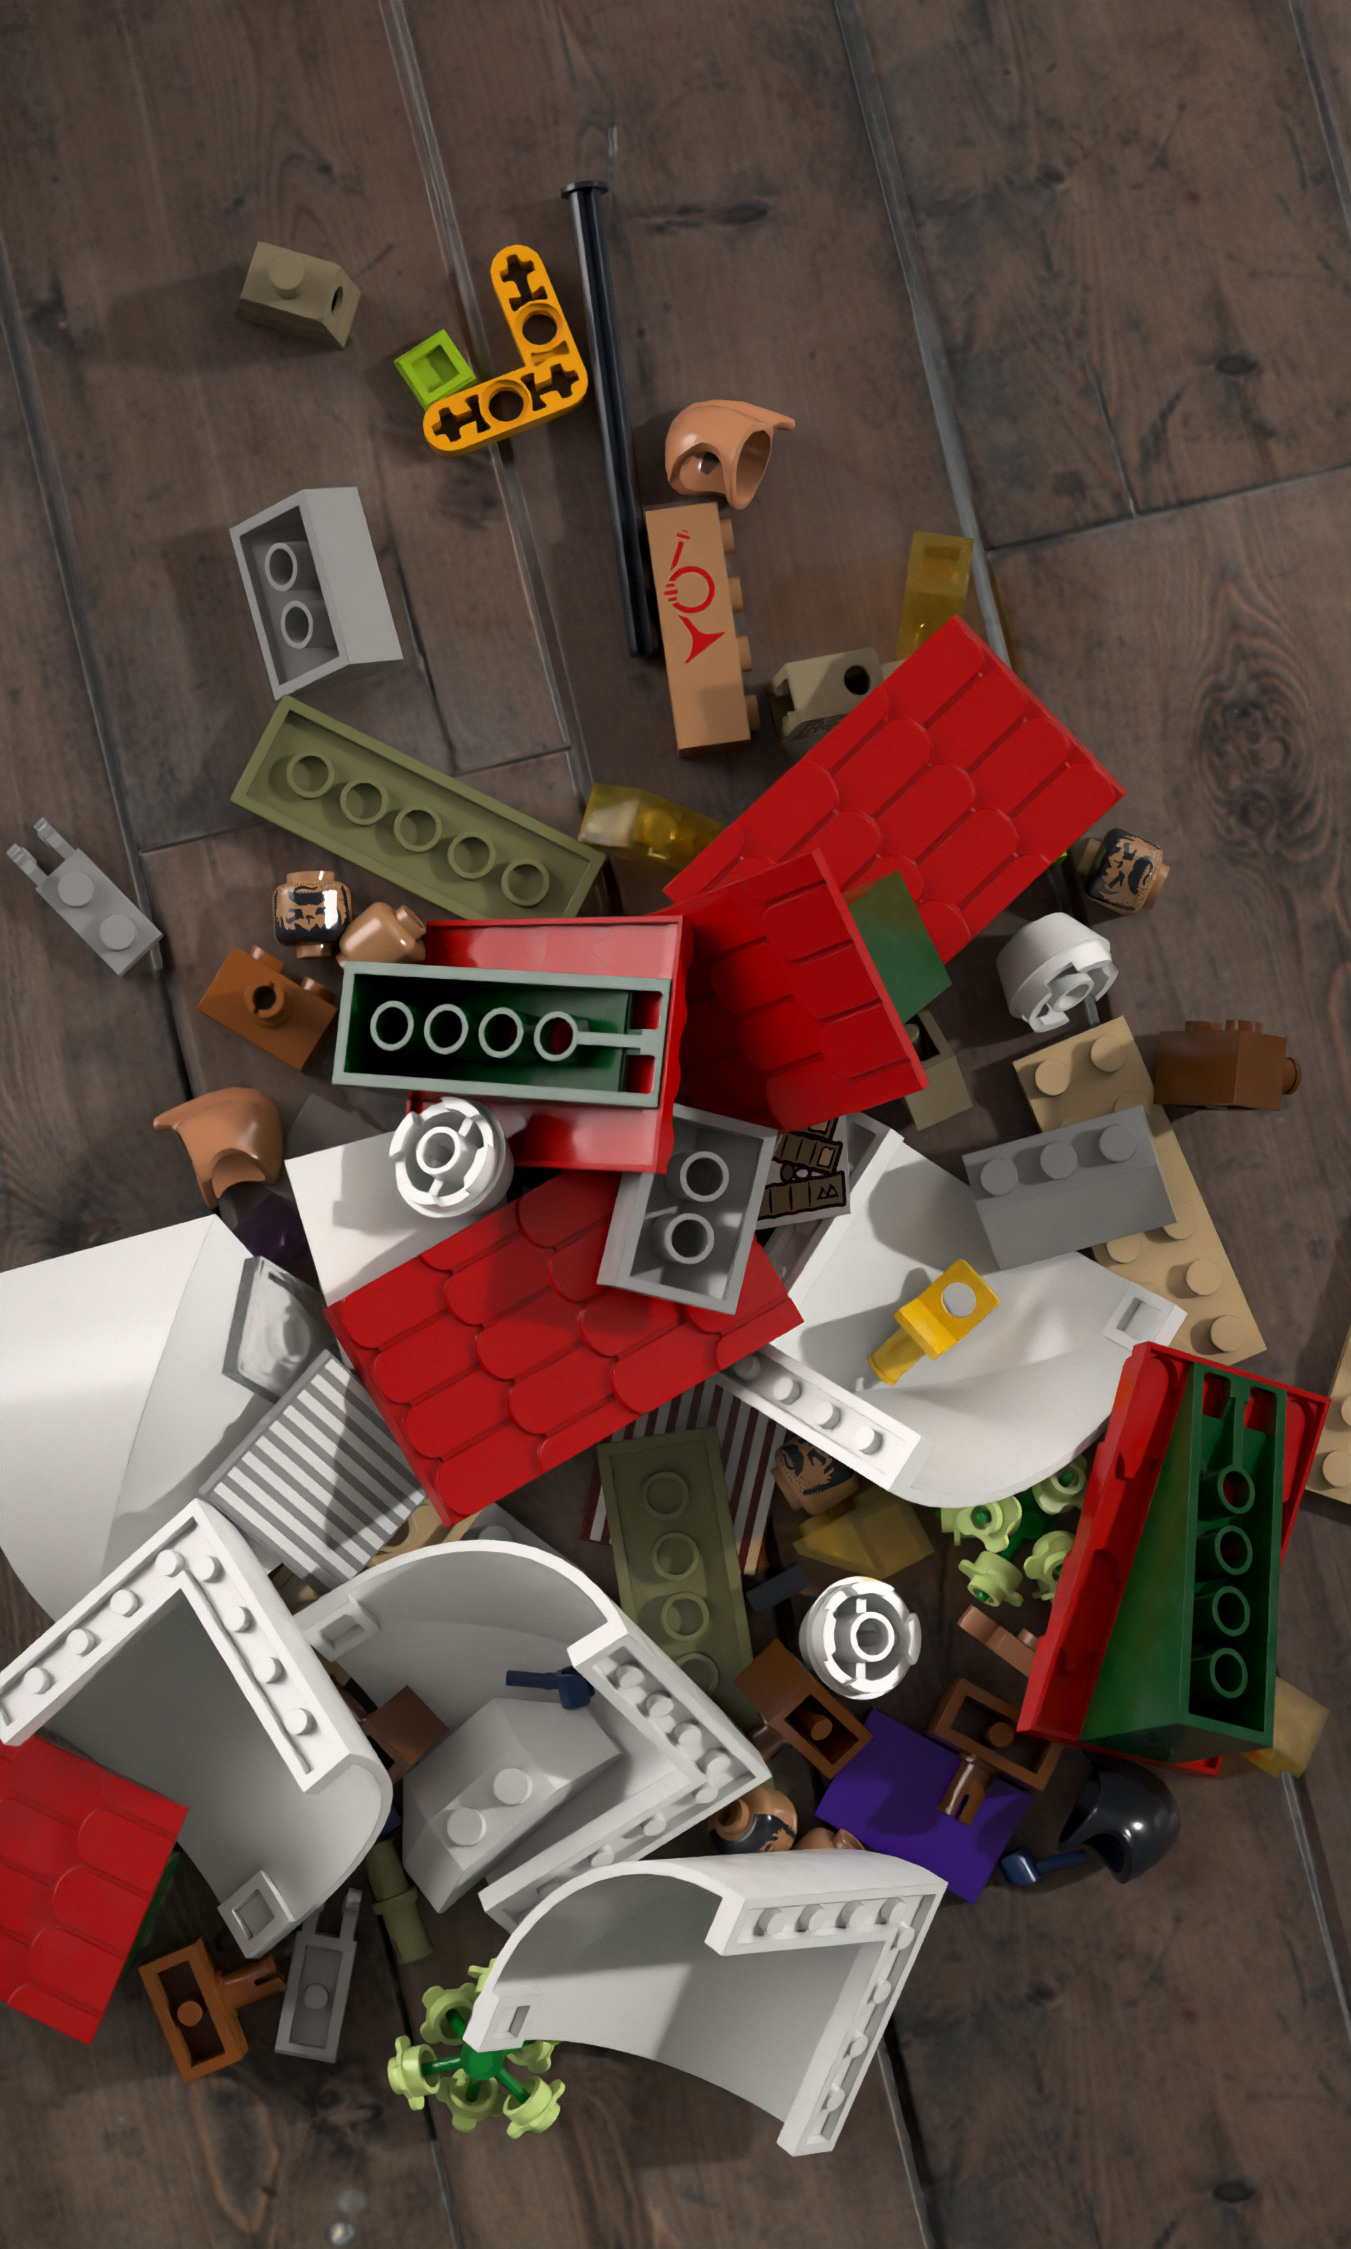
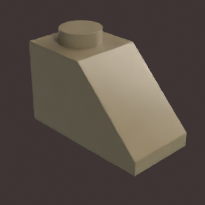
M925 1006L903 1024L930 1082L924 1090L900 1098L917 1131L973 1107L956 1056L928 1007Z

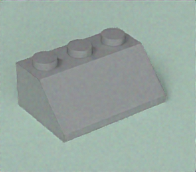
M357 487L302 489L229 529L275 701L281 700L284 694L293 698L363 679L404 659Z
M674 1103L672 1115L674 1146L672 1156L667 1165L666 1174L622 1173L596 1284L656 1299L735 1315L778 1130Z
M1138 1105L962 1156L979 1217L1001 1272L1177 1223L1144 1105Z

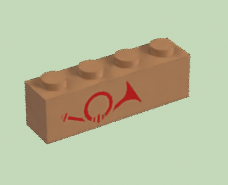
M717 501L645 511V525L678 757L684 758L748 749L751 742L750 732L760 731L761 729L756 694L744 696L741 673L751 672L752 664L747 635L736 637L733 614L744 611L739 576L727 577L724 556L735 553L731 519H719Z

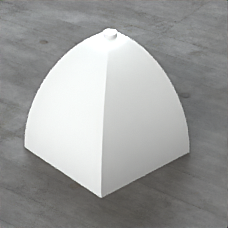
M861 1112L851 1115L847 1114L846 1134L851 1214L778 1226L763 1248L786 1288L787 1295L793 1300L805 1322L707 1379L877 1485L907 1501L929 1507L962 1508L999 1501L1022 1492L1050 1477L1073 1461L1104 1433L1109 1425L1122 1367L1126 1359L1131 1356L1133 1346L1145 1341H1151L1168 1347L1188 1313L1176 1304L1135 1282L1128 1281L1077 1251L1001 1272L979 1217L971 1187L903 1143L904 1137L890 1127ZM964 1259L999 1297L1000 1304L953 1348L939 1358L932 1360L925 1354L899 1378L897 1383L893 1386L886 1384L870 1368L867 1357L879 1349L901 1327L894 1319L893 1314L917 1298L955 1261ZM960 1282L951 1283L944 1291L943 1301L949 1312L960 1317L972 1313L976 1305V1297L968 1285Z
M216 1214L0 1273V1546L28 1592L55 1622H58L195 1498L212 1504L198 1492L199 1488L325 1349L344 1365L342 1356ZM350 1369V1371H351L358 1379H360V1377L357 1375V1373H356L353 1369ZM234 1523L246 1539L267 1575L282 1563Z
M197 1498L190 1502L0 1673V1739L4 1745L19 1747L41 1726H44L72 1743L96 1762L190 1807L177 1842L191 1858L221 1903L217 1909L246 1958L260 1959L321 1906L364 1859L381 1833L389 1815L393 1790L391 1779L385 1767L244 1536L224 1513L214 1505Z
M485 1539L453 1541L427 1546L401 1554L371 1567L328 1594L321 1596L317 1601L293 1615L308 1643L328 1661L333 1662L335 1660L357 1682L379 1709L408 1685L450 1729L419 1763L493 1697L561 1704L558 1689L545 1690L541 1688L507 1686L506 1674L508 1670L556 1673L562 1668L573 1665L594 1686L595 1695L590 1697L591 1701L586 1706L624 1754L485 1876L489 1886L478 1892L485 1913L511 1935L531 1910L550 1893L571 1879L599 1867L619 1862L640 1860L773 1777L759 1751L743 1731L583 1572L563 1559L538 1548L514 1542Z
M837 1848L630 1861L599 1867L571 1879L550 1893L530 1911L512 1933L498 1955L481 1994L473 2005V2013L462 2039L478 2053L521 2048L524 2040H558L590 2044L642 2056L720 2086L783 2121L784 2125L776 2143L791 2156L832 2151L948 1882L924 1867L895 1856L865 1850Z

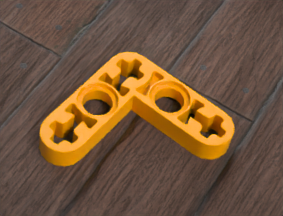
M507 246L498 252L493 259L490 270L494 291L525 367L443 398L430 406L424 416L423 429L427 443L440 456L453 458L478 450L570 414L580 408L587 399L589 385L586 369L544 264L539 255L527 246ZM518 262L522 269L532 268L534 271L527 275L531 296L534 300L543 293L547 299L529 301L517 311H513L511 305H522V299L514 281H502V279L509 275L508 265ZM534 315H546L553 319L557 325L556 335L547 344H532L526 340L522 333L525 322ZM556 371H562L565 378H577L578 381L571 385V396L561 398L558 391H550L539 396L540 403L544 408L533 411L531 393L524 384L525 382L534 380L537 392L552 385V374ZM511 391L522 399L524 404L523 410L516 419L508 422L499 421L489 412L490 401L499 392ZM476 401L479 403L482 421L489 429L478 433L476 421L471 422L459 429L461 438L454 442H450L446 434L438 436L434 434L435 431L442 427L440 418L444 415L451 414L455 422L473 417L469 404Z

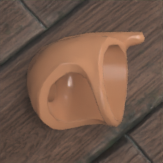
M710 400L691 404L673 420L665 441V470L668 475L669 484L679 494L688 496H720L727 498L732 508L740 511L743 510L752 501L765 473L771 455L773 434L777 430H793L795 420L743 401ZM706 452L713 453L720 460L709 475L701 471V464Z
M230 1087L207 1093L160 1114L153 1121V1127L156 1131H173L177 1134L192 1160L204 1202L211 1211L218 1206L222 1196L235 1186L244 1183L272 1185L278 1179L282 1166L284 1126L281 1112L273 1099L255 1088Z

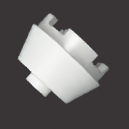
M1062 912L1044 916L1023 926L1005 945L996 960L997 971L1010 1014L1015 1018H1021L1028 1022L1035 1032H1046L1069 1022L1070 1020L1064 1011L1077 1005L1088 994H1090L1095 1002L1098 1001L1111 987L1118 975V970L1112 963L1113 960L1109 953V941Z
M441 1097L443 1102L430 1106L419 1115L414 1111L410 1112L397 1128L389 1151V1158L396 1161L397 1188L406 1202L417 1212L434 1218L475 1216L490 1210L499 1203L512 1182L514 1159L503 1128L495 1114L477 1101L457 1097Z
M864 1576L848 1577L829 1586L807 1611L799 1632L800 1651L807 1667L833 1691L842 1696L857 1700L877 1698L895 1688L904 1678L910 1665L916 1664L921 1649V1628L916 1613H909L904 1601L894 1591L895 1588L874 1578Z

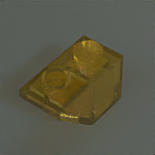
M914 530L909 550L894 661L907 659L952 616L958 614L963 618L974 539Z
M594 783L577 841L623 859L679 874L723 832L725 824L643 789Z
M877 1484L852 1496L851 1498L856 1507L834 1518L829 1509L798 1524L797 1527L802 1535L791 1541L799 1555L878 1580H883L935 1553L910 1502Z
M1276 1676L1273 1748L1238 1754L1276 1779L1279 1778L1284 1769L1299 1779L1306 1769L1330 1711Z

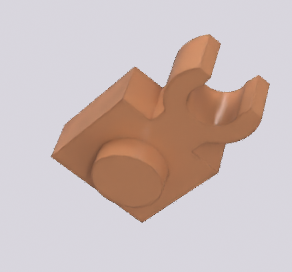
M970 1604L957 1624L1029 1678L1039 1639L1024 1628L1017 1637L1013 1636Z

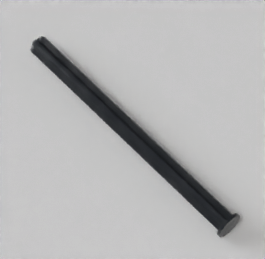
M599 180L580 181L562 187L560 192L563 199L570 201L628 653L631 658H648L658 655L661 649L601 197L608 192V184Z

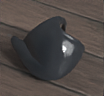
M1082 1749L1083 1755L1090 1760L1093 1769L1059 1836L1057 1851L1067 1853L1079 1844L1086 1845L1096 1851L1116 1881L1120 1884H1126L1140 1877L1162 1860L1177 1840L1181 1826L1178 1801L1166 1784L1143 1766L1130 1760L1090 1751L1089 1749Z

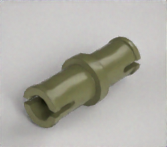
M386 1835L377 1838L361 1863L375 1897L370 1903L374 1915L382 1916L397 1955L396 1960L400 1965L426 1957L435 1951V1947L430 1941L416 1904V1900L420 1898L416 1884L409 1885L393 1843V1836Z

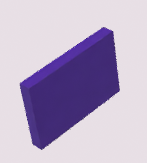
M871 1706L862 1724L874 1738L830 1780L813 1811V1815L839 1830L844 1829L857 1840L882 1854L895 1856L924 1867L948 1882L946 1890L974 1905L1033 1797L1003 1779H993L973 1819L974 1822L971 1828L954 1821V1817L950 1815L949 1817L943 1815L936 1810V1807L943 1799L961 1763L957 1759L958 1754ZM963 1796V1798H962V1800H961V1802H960V1804H959V1806H958V1808H957V1810H956V1813H957V1811H958V1809H959V1807H960V1805H961V1803H962V1801H963V1799H964V1796Z

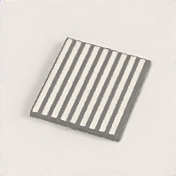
M327 1349L316 1358L271 1410L259 1420V1423L198 1490L202 1496L321 1596L328 1594L343 1583L356 1577L428 1497L363 1382Z

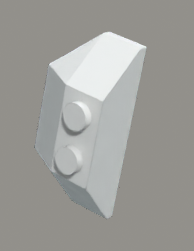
M493 1697L403 1777L402 1866L435 1910L440 1914L444 1913L624 1753L587 1706L565 1709L560 1703Z

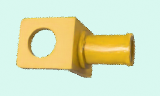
M958 1259L917 1298L893 1314L894 1319L901 1327L879 1349L867 1357L870 1368L882 1381L893 1386L925 1354L932 1360H936L953 1348L1000 1304V1299L964 1259ZM951 1283H964L973 1290L976 1297V1305L971 1314L961 1317L956 1316L945 1307L943 1295L945 1289Z

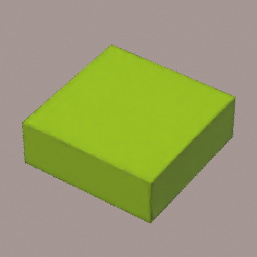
M444 329L394 360L395 367L425 412L437 401L469 389L477 383L476 376Z

